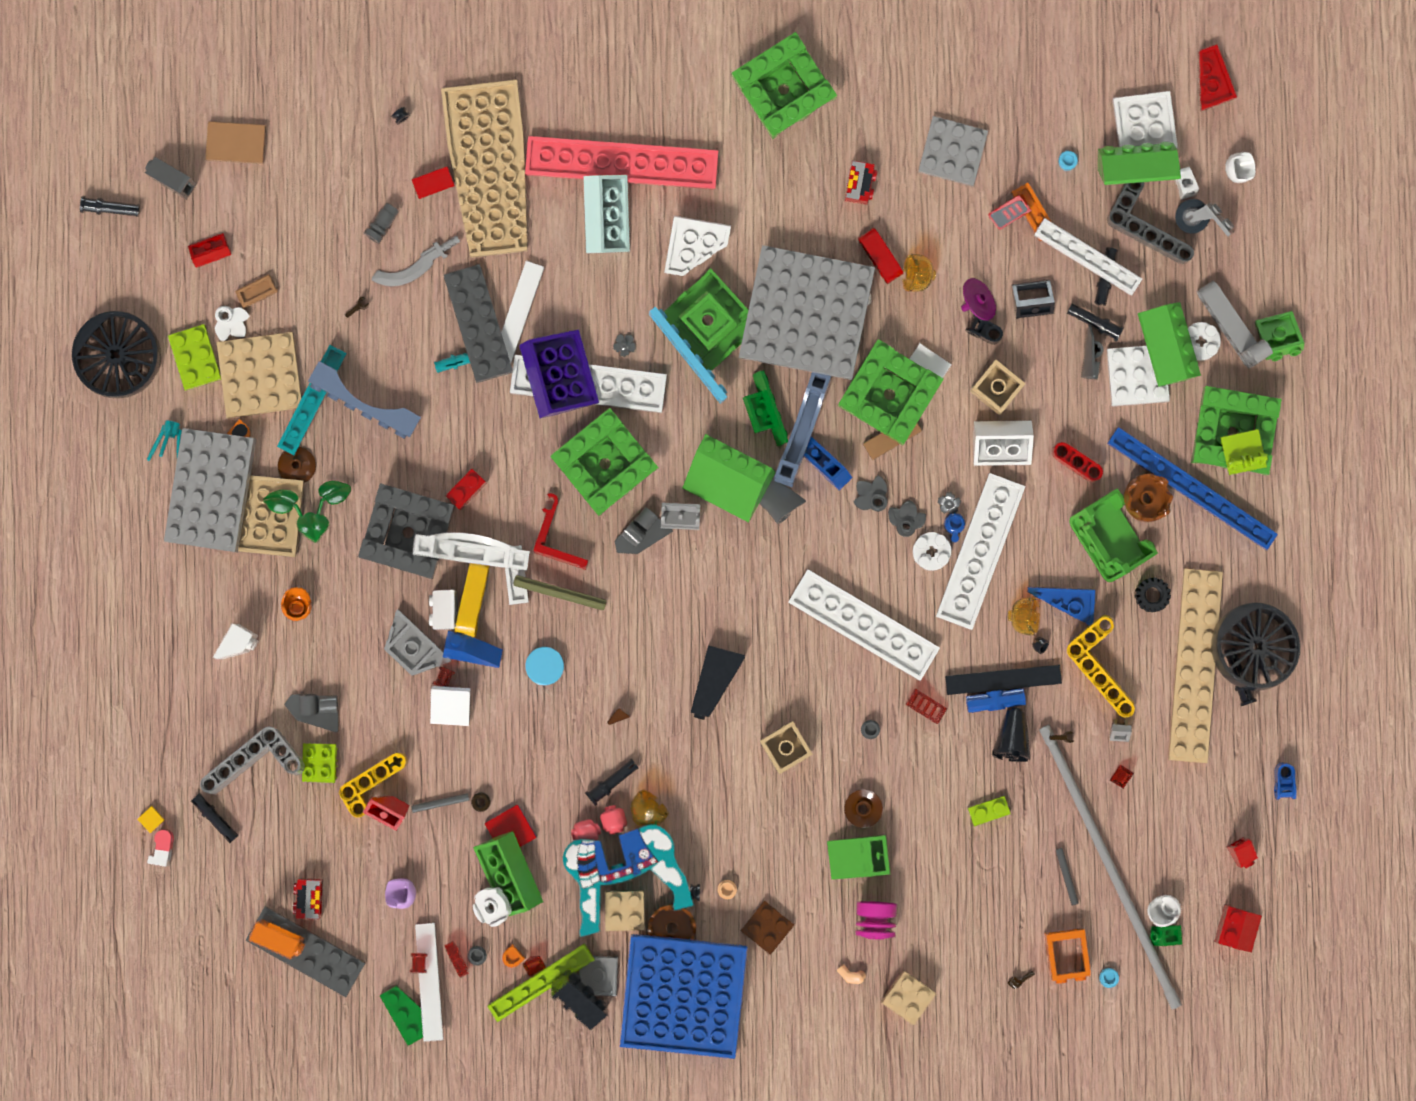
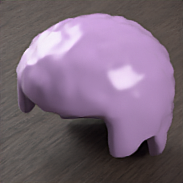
M398 878L387 883L385 900L389 907L404 909L413 904L416 898V889L410 880Z

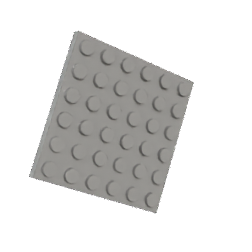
M762 245L739 358L852 380L875 267Z

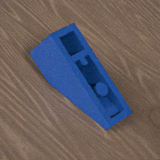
M810 438L804 457L840 491L853 477L815 439Z
M448 631L443 658L499 668L503 649L466 634Z

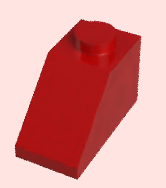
M394 796L371 797L362 813L397 831L410 805Z
M1242 837L1227 846L1238 867L1246 869L1255 864L1254 860L1258 856L1250 839Z

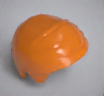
M300 587L288 589L281 601L283 614L293 621L305 619L312 609V602L308 592Z

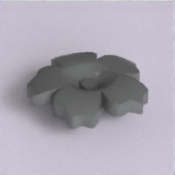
M622 334L617 335V343L613 344V349L617 353L620 352V356L626 357L629 355V351L634 352L636 350L635 343H632L634 338L632 335H626L624 339Z
M947 492L946 497L941 496L938 498L941 512L947 513L948 510L950 514L958 512L957 507L960 506L961 500L959 497L955 498L952 492Z

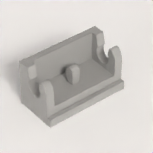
M662 503L661 528L699 530L700 504Z

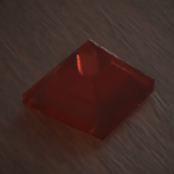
M1120 765L1110 781L1124 789L1134 772Z
M530 956L522 964L529 976L546 968L540 956Z

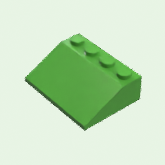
M705 434L695 453L682 488L749 523L776 472L771 467Z

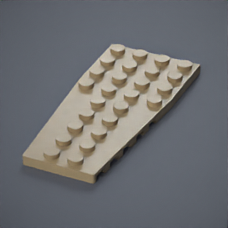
M517 80L441 88L447 144L470 256L473 258L527 251L524 134Z

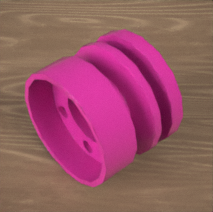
M857 901L856 915L865 917V920L856 922V926H863L864 929L855 930V935L876 940L896 937V932L889 931L887 928L896 927L895 923L888 922V918L897 917V903Z

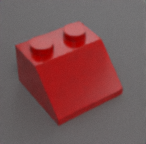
M1224 905L1214 942L1252 953L1262 915Z

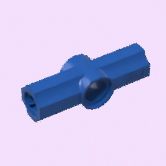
M1019 688L966 696L968 713L1026 705L1024 689Z

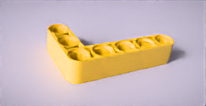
M1102 615L1070 641L1067 647V654L1117 713L1127 718L1134 713L1135 704L1133 700L1090 652V649L1106 637L1114 627L1113 618L1108 615ZM1108 620L1111 623V627L1103 629L1100 626V622ZM1086 633H1094L1096 639L1092 642L1087 641L1085 638ZM1072 645H1079L1081 652L1078 654L1072 653L1070 649ZM1090 659L1093 661L1094 666L1092 668H1085L1083 661ZM1098 674H1104L1106 681L1099 683L1095 677ZM1110 689H1117L1119 695L1115 698L1110 697L1108 694ZM1128 703L1132 709L1129 712H1123L1121 705Z

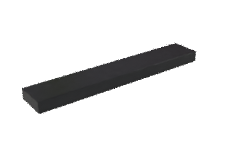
M1060 665L945 676L947 695L1062 684Z

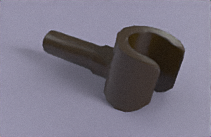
M360 297L357 305L344 315L348 318L360 309L365 310L368 308L369 303L365 306L360 305V302L365 299V297Z
M1067 731L1062 735H1050L1049 740H1063L1066 743H1073L1074 740L1069 741L1067 735L1074 733Z
M1031 971L1020 979L1013 976L1008 981V984L1013 989H1017L1023 982L1035 974Z

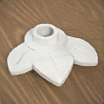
M228 306L219 307L215 313L217 320L215 332L221 341H226L230 334L239 338L245 337L246 328L243 322L249 318V314L239 307L234 309ZM225 312L229 315L227 319L222 318V314Z

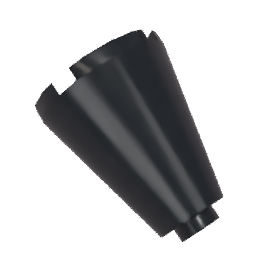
M1013 707L1006 712L992 751L994 758L1003 760L1004 757L1009 759L1010 762H1028L1030 760L1026 713L1022 712L1023 709Z

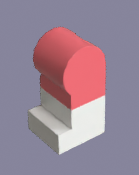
M163 829L155 834V853L148 856L147 864L166 867L170 865L174 835L170 830Z

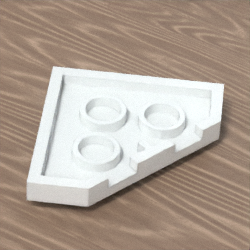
M674 216L664 273L684 276L691 269L710 258L714 253L728 245L731 225Z

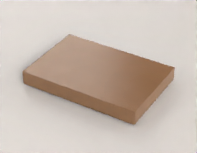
M208 122L206 161L263 164L266 126Z

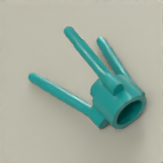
M169 420L165 421L147 457V461L151 460L163 436L165 438L159 456H163L168 439H175V436H177L178 458L182 430L179 429L181 424Z

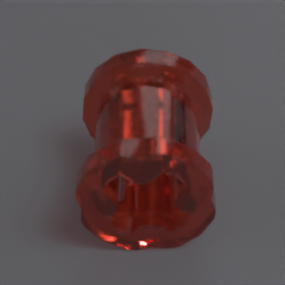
M439 666V674L436 681H433L432 684L449 687L451 677L456 672Z
M410 953L412 957L410 973H427L425 961L428 953Z

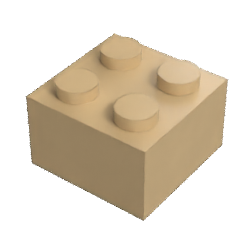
M995 360L970 392L1000 415L1026 383L999 361Z
M793 721L760 740L761 745L779 774L813 755Z
M644 890L605 891V931H644Z
M902 970L881 1002L909 1023L915 1025L936 993L908 972Z

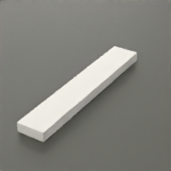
M1047 219L1043 220L1034 234L1037 238L1131 296L1142 280L1141 277Z
M528 261L525 262L501 332L510 363H512L544 270L543 266Z
M435 923L417 924L415 929L424 1042L444 1040Z

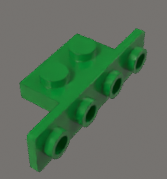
M761 370L752 375L758 393L743 397V401L754 433L771 429L778 447L788 443V434L781 421L782 417L777 409L775 396L771 392L769 379L765 375L764 370Z

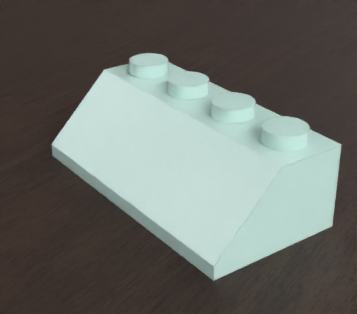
M627 175L584 176L586 253L630 252Z

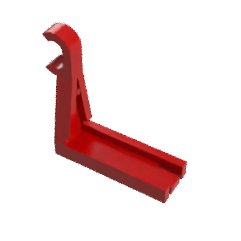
M548 493L547 496L554 499V504L550 510L542 509L546 515L533 552L586 570L588 560L543 546L545 545L558 506V497L553 493Z

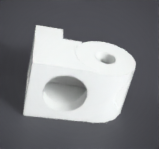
M1190 167L1180 169L1181 179L1175 180L1180 199L1183 200L1197 196L1199 187Z

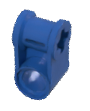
M1281 762L1274 769L1275 799L1279 800L1280 798L1289 797L1296 799L1295 769L1292 765ZM1287 766L1289 773L1287 776L1282 777L1281 769Z

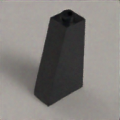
M708 645L691 713H694V718L705 720V716L710 717L744 661L745 655Z

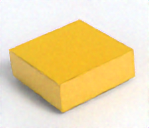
M153 806L137 819L149 833H152L165 821Z

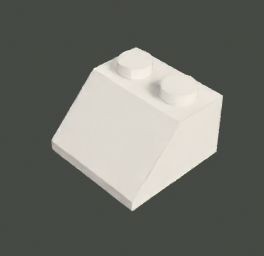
M438 590L433 591V595L429 596V605L433 606V614L429 615V625L433 626L434 630H455L458 591Z
M232 623L213 657L216 659H226L248 653L250 650L253 651L259 642L256 640L258 635L239 624Z

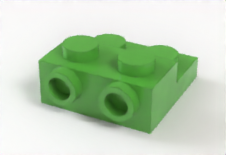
M1293 311L1255 321L1260 339H1264L1273 351V354L1268 356L1266 360L1278 361L1284 355L1290 354L1293 357L1303 351L1305 343Z

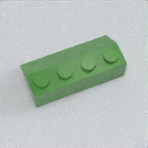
M1165 141L1160 144L1143 143L1139 146L1126 144L1122 147L1105 146L1098 149V172L1104 185L1181 179L1178 150L1174 143Z
M1180 302L1137 313L1158 387L1201 376Z
M513 831L473 847L490 887H499L507 897L512 909L509 916L529 911L543 903L540 891L536 886Z

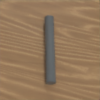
M466 793L411 805L412 812L415 813L470 801L469 794Z
M1063 848L1056 849L1071 905H1077L1079 902Z

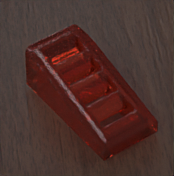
M916 688L905 703L906 706L937 725L948 709ZM917 696H921V699L919 700L917 705L914 706L913 703L916 700ZM927 700L928 702L923 710L919 709L923 701ZM932 703L934 706L930 713H925ZM937 707L940 708L941 710L939 711L936 718H933L932 715L936 711Z

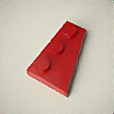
M1218 45L1199 50L1201 112L1237 98Z

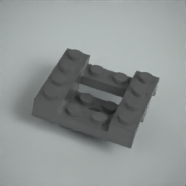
M380 483L358 557L433 579L439 558L412 554L415 535L431 536L438 533H447L455 505ZM407 527H411L414 530L411 538H406L403 535V531Z

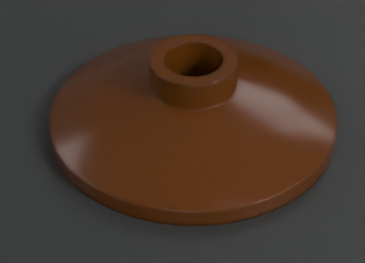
M299 447L295 455L286 451L281 454L278 460V471L283 479L301 480L306 483L313 477L316 471V461L310 451ZM294 462L299 463V467L297 469L293 468Z
M861 789L854 791L848 796L845 801L844 812L852 825L859 828H868L879 821L882 816L883 806L877 794L870 790ZM861 805H866L867 810L865 812L860 811Z

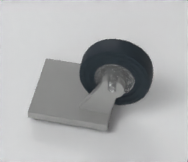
M1189 199L1182 202L1176 210V223L1186 233L1194 234L1201 232L1207 227L1210 219H1214L1227 236L1234 233L1232 229L1234 225L1228 218L1224 220L1220 215L1222 213L1221 209L1216 204L1212 205L1211 202L1205 204L1198 199Z

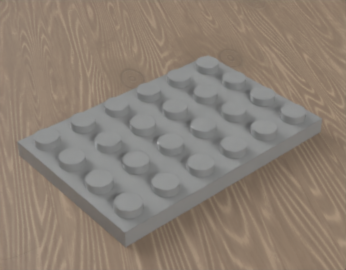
M182 428L164 542L238 553L256 444L255 438Z

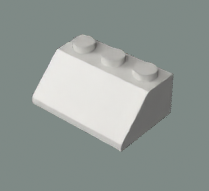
M974 421V466L1031 465L1034 437L1032 421Z

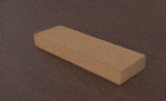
M918 423L914 427L908 439L922 432ZM883 433L863 443L872 461L900 445Z

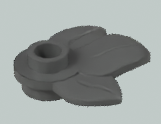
M877 476L872 484L866 481L857 482V492L860 497L853 501L856 507L861 510L883 511L888 503L885 496L887 492L885 481L880 476ZM880 499L881 505H875L874 500Z
M911 500L906 501L900 509L890 507L888 511L890 523L896 526L898 534L903 537L912 536L915 529L921 528L926 521V514L917 513L916 505ZM907 524L910 528L904 529L903 525Z

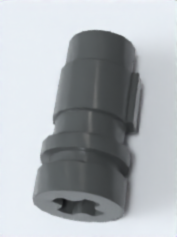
M386 203L375 217L374 222L369 224L370 228L364 231V235L375 243L380 244L383 239L382 236L386 235L385 231L390 227L399 211Z

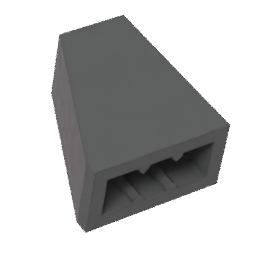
M156 157L150 160L145 167L146 175L186 200L197 185L189 176Z

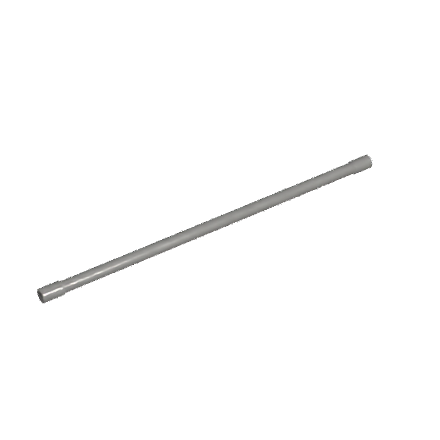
M1046 725L1040 728L1039 731L1057 764L1164 990V995L1171 1009L1178 1008L1182 1003L1171 985L1057 741L1049 740V736L1054 735L1050 725Z

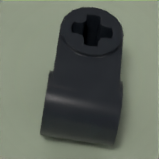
M974 314L969 328L965 329L970 335L992 345L998 344L1003 336V331L999 326L990 321L981 320ZM993 330L997 331L999 333V338L991 339L989 337V332Z

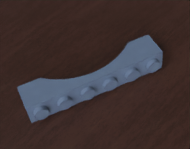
M320 361L308 380L311 383L310 387L318 392L321 389L328 393L327 397L336 402L338 399L344 401L345 407L352 411L355 408L362 411L361 415L369 420L372 417L379 421L378 425L387 430L389 427L395 429L394 434L403 439L406 436L410 438L421 418L405 408L380 409L361 402L345 388L337 371Z
M812 372L792 433L774 477L775 482L793 487L831 383V376Z

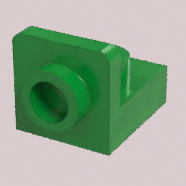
M1181 925L1151 926L1150 938L1153 946L1182 945Z

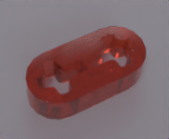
M452 941L444 945L459 977L462 978L468 975L469 970L455 942Z

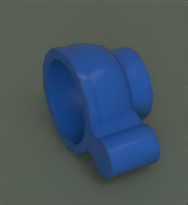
M957 513L949 514L944 520V528L952 534L951 542L956 543L959 540L958 534L965 528V519Z

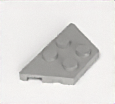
M399 609L396 610L384 650L411 676L452 661L451 659L443 658V651Z

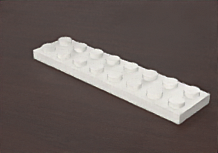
M515 355L510 393L533 396L523 357ZM589 365L599 403L596 405L662 413L667 374Z
M991 473L988 474L936 617L970 630L973 629L1025 486Z
M810 570L806 571L788 601L791 605L919 681L923 678L940 647Z

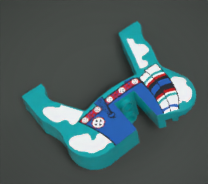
M648 825L619 835L627 866H624L623 863L611 866L612 870L610 871L601 841L578 839L566 847L563 853V865L580 886L582 924L579 933L581 937L601 932V885L624 882L638 877L649 870H652L673 891L675 911L694 905L686 876L679 868L675 859L673 840L665 829L656 825Z

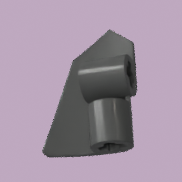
M1090 324L1086 332L1081 378L1098 380L1100 362H1096L1095 359L1102 355L1103 346L1100 342L1094 341L1092 325Z
M773 477L759 504L763 509L767 510L777 524H780L791 515L794 509L806 503V500L784 484L775 482Z
M645 507L614 541L616 552L639 554L672 533L673 530L661 528V520Z
M292 694L284 704L297 721L338 732L337 695Z

